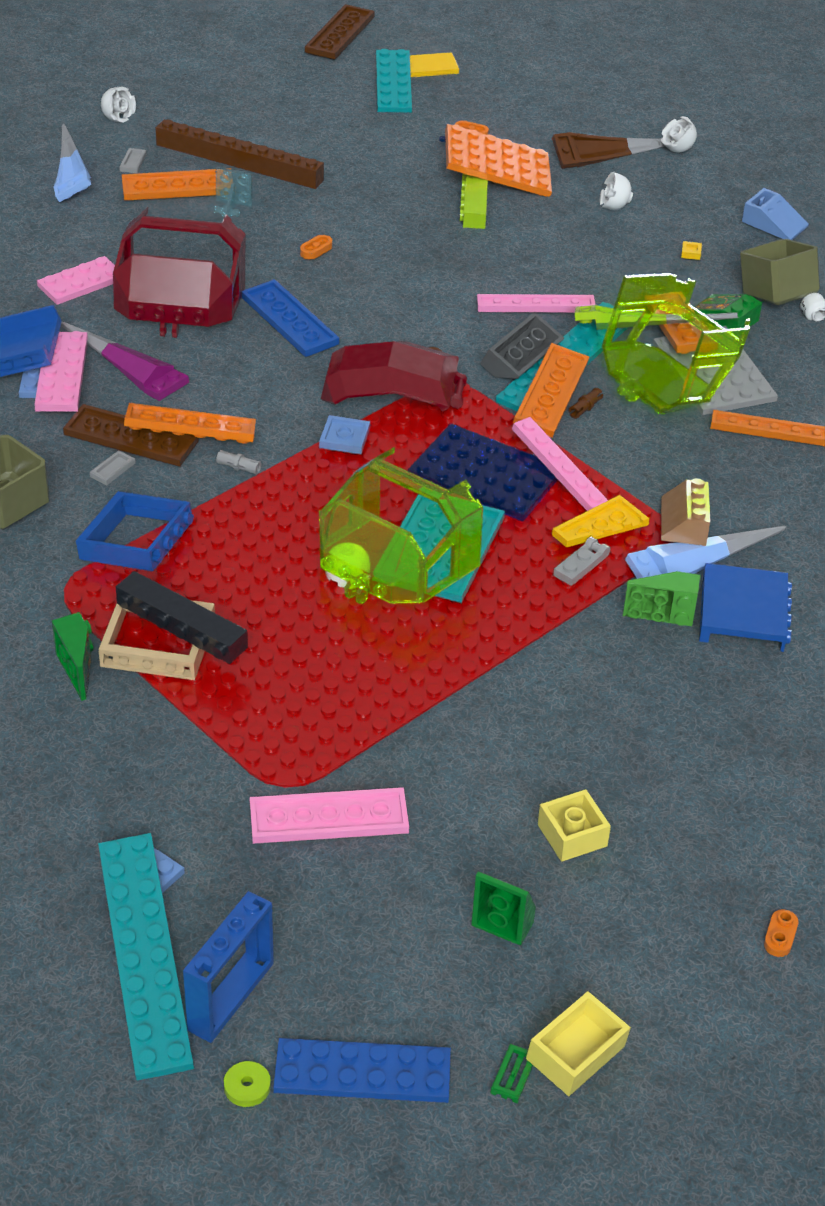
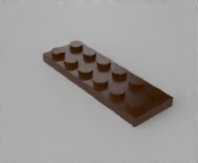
M345 4L306 44L305 53L336 59L375 17V11Z
M82 404L78 412L63 427V433L66 436L179 467L198 443V438L192 434L175 435L168 431L157 433L145 428L140 430L131 429L129 426H124L125 415Z

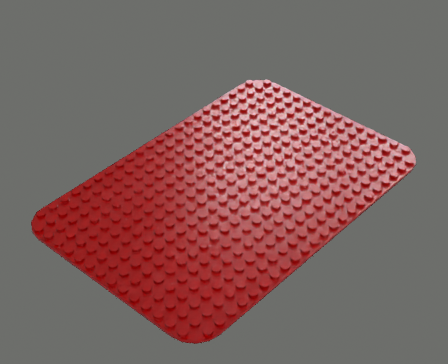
M453 383V388H452L453 393H454V391H455V386H456L454 383ZM466 383L462 394L463 405L460 408H453L450 405L448 409L442 411L437 405L404 396L361 419L370 421V430L362 454L319 448V442L192 509L191 512L194 514L192 524L188 526L154 571L98 562L90 563L79 571L74 572L64 588V602L71 614L80 612L84 621L88 620L92 633L101 641L117 604L115 586L133 571L189 600L214 603L216 614L247 630L248 648L231 664H228L205 651L195 680L137 673L249 774L266 784L284 788L306 786L324 778L628 582V580L634 578L633 571L625 561L628 554L646 550L649 546L674 542L661 541L660 513L556 444L607 500L621 495L650 519L647 526L597 539L599 544H606L611 548L609 555L572 586L553 576L554 568L585 544L581 543L565 547L552 536L553 528L587 512V510L512 430L515 415ZM420 490L505 511L504 520L462 603L374 580L375 570ZM169 522L124 546L148 549ZM349 543L361 546L366 550L371 560L369 580L366 579L361 582V586L353 588L339 587L338 582L332 579L329 581L325 574L327 556L334 547ZM126 612L114 645L189 655L193 645L133 612Z

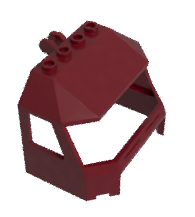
M147 207L128 224L122 236L113 271L114 309L128 319L160 322V336L164 337L167 333V323H173L172 337L174 338L178 337L179 324L209 327L233 319L242 297L241 291L245 289L246 234L232 223V219L227 214L222 223L146 216L148 213ZM141 228L219 235L233 249V264L230 278L213 261L134 254L133 234Z

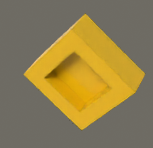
M683 241L681 258L700 260L702 243Z

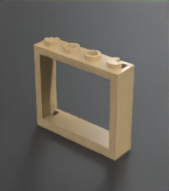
M193 601L215 613L214 603ZM116 604L99 647L100 667L195 680L205 652L195 645H192L189 655L114 645L126 612H131Z

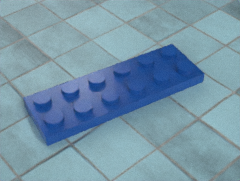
M275 279L241 291L242 299L305 357L339 345V337Z
M279 1038L274 1093L448 1103L451 1048Z

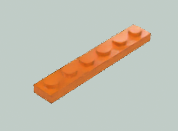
M713 410L710 429L825 446V426Z

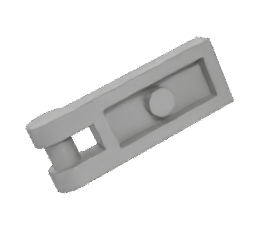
M589 537L582 547L554 568L553 576L572 586L609 555L611 548L606 544L601 545L597 539Z

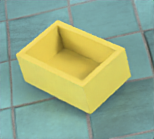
M587 991L531 1039L526 1059L566 1095L570 1096L625 1047L631 1027Z

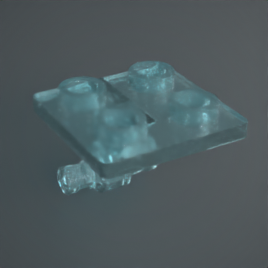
M219 167L216 169V201L225 202L226 205H223V207L215 205L214 213H220L222 216L227 214L229 217H239L240 210L233 209L235 204L252 207L251 173Z

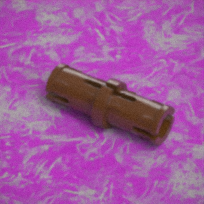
M593 388L587 395H582L578 402L569 408V412L573 411L570 416L577 419L585 411H590L594 404L603 398V394L599 395L602 391L599 388Z

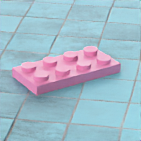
M99 257L93 261L82 263L79 266L65 269L62 272L37 280V286L58 305L112 285L115 265L107 257Z

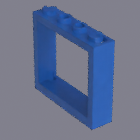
M118 491L77 538L76 545L79 559L154 571L188 526L192 524L194 514L191 512L190 502ZM126 515L169 521L148 549L104 542Z
M248 891L184 968L187 1031L212 1043L274 964L272 902ZM245 941V954L212 993V980ZM261 961L264 963V965L261 966L256 962ZM204 971L210 973L207 978L202 976Z

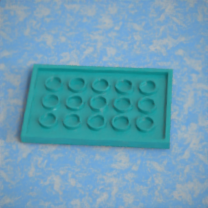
M420 490L375 570L374 580L462 603L504 520L505 511Z

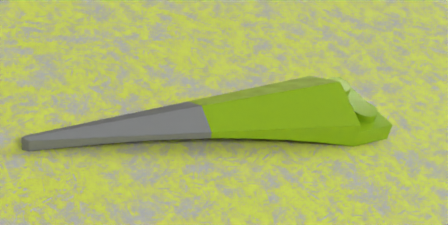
M599 305L577 306L575 308V321L580 320V323H591L592 319H595L597 330L738 318L737 313L658 314L621 310Z

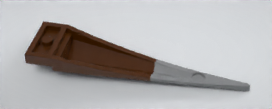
M572 132L553 134L552 136L562 169L582 167L665 147L661 139L606 137Z

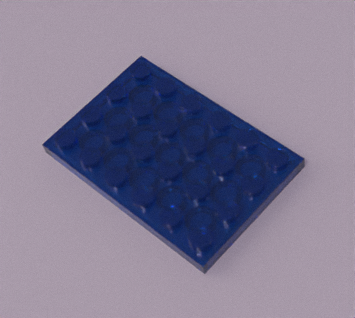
M451 423L408 469L409 477L477 504L503 510L505 515L520 521H524L558 480L537 456Z

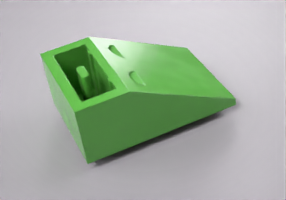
M676 571L628 580L623 616L673 623L681 626H692L700 575Z

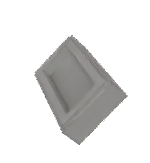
M129 148L120 165V171L138 173L147 155L146 150Z
M118 450L90 472V477L107 486L135 464V458Z

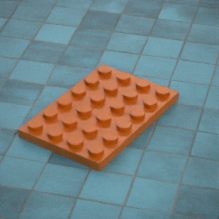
M447 124L445 129L446 169L550 197L552 186L548 152L542 149L531 148L525 144L513 143L508 139H499L490 134L485 135L476 130L464 129L459 125Z

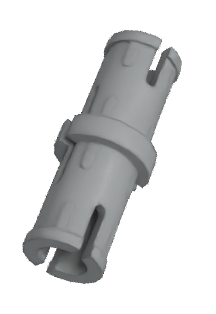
M220 450L217 454L216 462L218 464L233 467L234 470H243L255 475L261 470V461L246 458L243 454L236 455L224 450Z

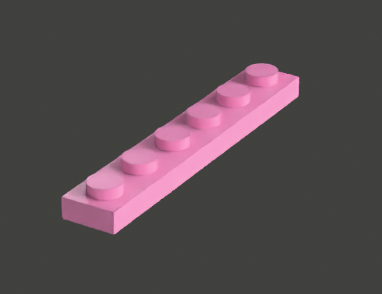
M477 294L478 312L575 313L577 306L595 305L594 295Z
M531 417L513 424L512 430L587 511L608 501Z

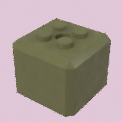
M779 239L743 250L740 253L743 293L753 296L757 300L781 305L801 299L811 293H817L820 289L817 246L789 239Z
M0 435V529L2 530L49 502L45 459L10 435Z

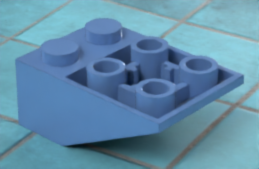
M766 188L760 190L744 206L743 223L782 239L793 240L809 225L780 194Z

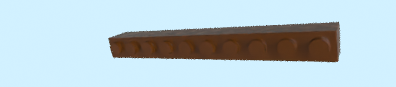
M164 119L155 127L157 146L316 189L324 181V162L317 161L316 159L301 157L298 154H290L283 150L268 148L265 145H257L250 141L220 135L217 132H209L202 128L191 127L187 124L176 123L168 119Z

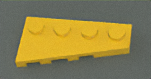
M618 495L553 528L552 536L565 547L585 543L589 537L600 539L649 525L650 518L621 495Z

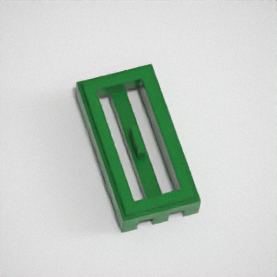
M513 1044L509 1045L491 1087L490 1094L495 1096L499 1094L501 1098H510L512 1102L518 1103L533 1068L529 1061L526 1063L515 1091H512L511 1088L524 1057H527V1049ZM513 1054H519L505 1088L501 1087L500 1084Z

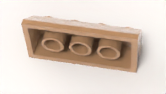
M686 479L661 496V541L706 546L710 526L708 482H704L701 479Z

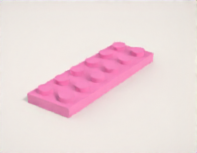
M59 332L51 365L40 368L35 398V411L78 412L88 342L87 332Z
M404 787L250 797L253 844L409 833Z

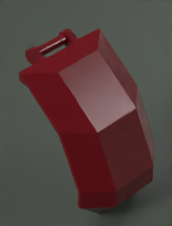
M391 341L344 346L332 353L321 400L336 405L352 397L399 394L437 405L442 411H445L450 405L453 408L462 407L463 388L467 383V377L457 371L458 356L414 343ZM453 383L456 385L454 393L452 391Z

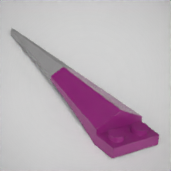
M61 322L62 327L69 332H87V344L118 368L140 390L158 401L189 383L188 375L175 370L171 364L68 323Z

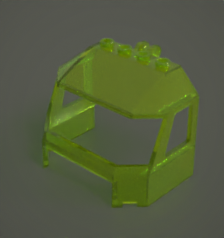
M670 273L624 276L602 344L608 374L621 384L617 388V393L622 396L624 395L625 399L629 402H635L641 398L642 402L649 404L659 414L676 412L710 402L714 393L741 356L750 331L749 324L751 319H746L743 328H723L689 304L696 284L694 280L688 279L687 282L676 280L677 275ZM657 309L679 315L702 331L695 353L691 357L692 362L689 369L661 348L636 341ZM643 310L625 341L612 342L621 312ZM720 366L710 384L696 375L699 368Z
M395 447L372 459L356 470L326 506L319 511L320 568L347 581L344 587L345 596L349 599L355 596L356 602L359 604L366 602L368 592L390 604L426 602L480 566L483 506L478 499L474 500L468 490L471 486L466 479L447 490L384 461L385 458L395 453ZM380 476L437 502L451 524V529L427 557H425L411 532L379 517ZM451 547L450 574L427 589L428 570Z

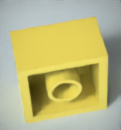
M586 789L540 804L538 826L561 862L608 846L611 826Z

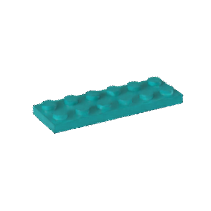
M376 50L377 112L412 113L410 50Z

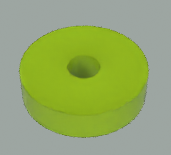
M252 1061L240 1062L233 1065L225 1074L224 1092L227 1098L238 1106L251 1107L258 1105L270 1093L271 1079L269 1072L259 1063ZM244 1082L252 1083L250 1086L243 1085Z

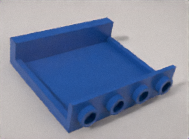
M54 305L0 318V377L51 365L62 322Z
M705 563L702 580L699 641L709 642L710 633L780 642V651L784 652L785 644H790L791 630H787V628H790L792 617L791 614H788L792 603V598H788L791 595L792 583L788 582V573Z

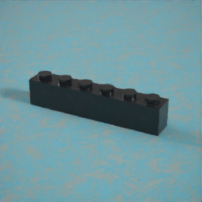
M133 571L115 586L117 604L122 608L128 609L139 617L156 624L159 628L165 629L178 638L184 639L197 648L212 654L217 659L231 664L248 648V632L246 629L136 571Z

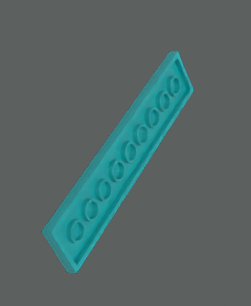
M602 302L599 304V306L620 309L610 303ZM592 319L591 323L579 322L563 336L564 340L558 345L589 356L588 365L629 327L597 330L595 319ZM544 357L496 396V402L518 411Z
M151 833L98 843L136 1080L194 1069Z

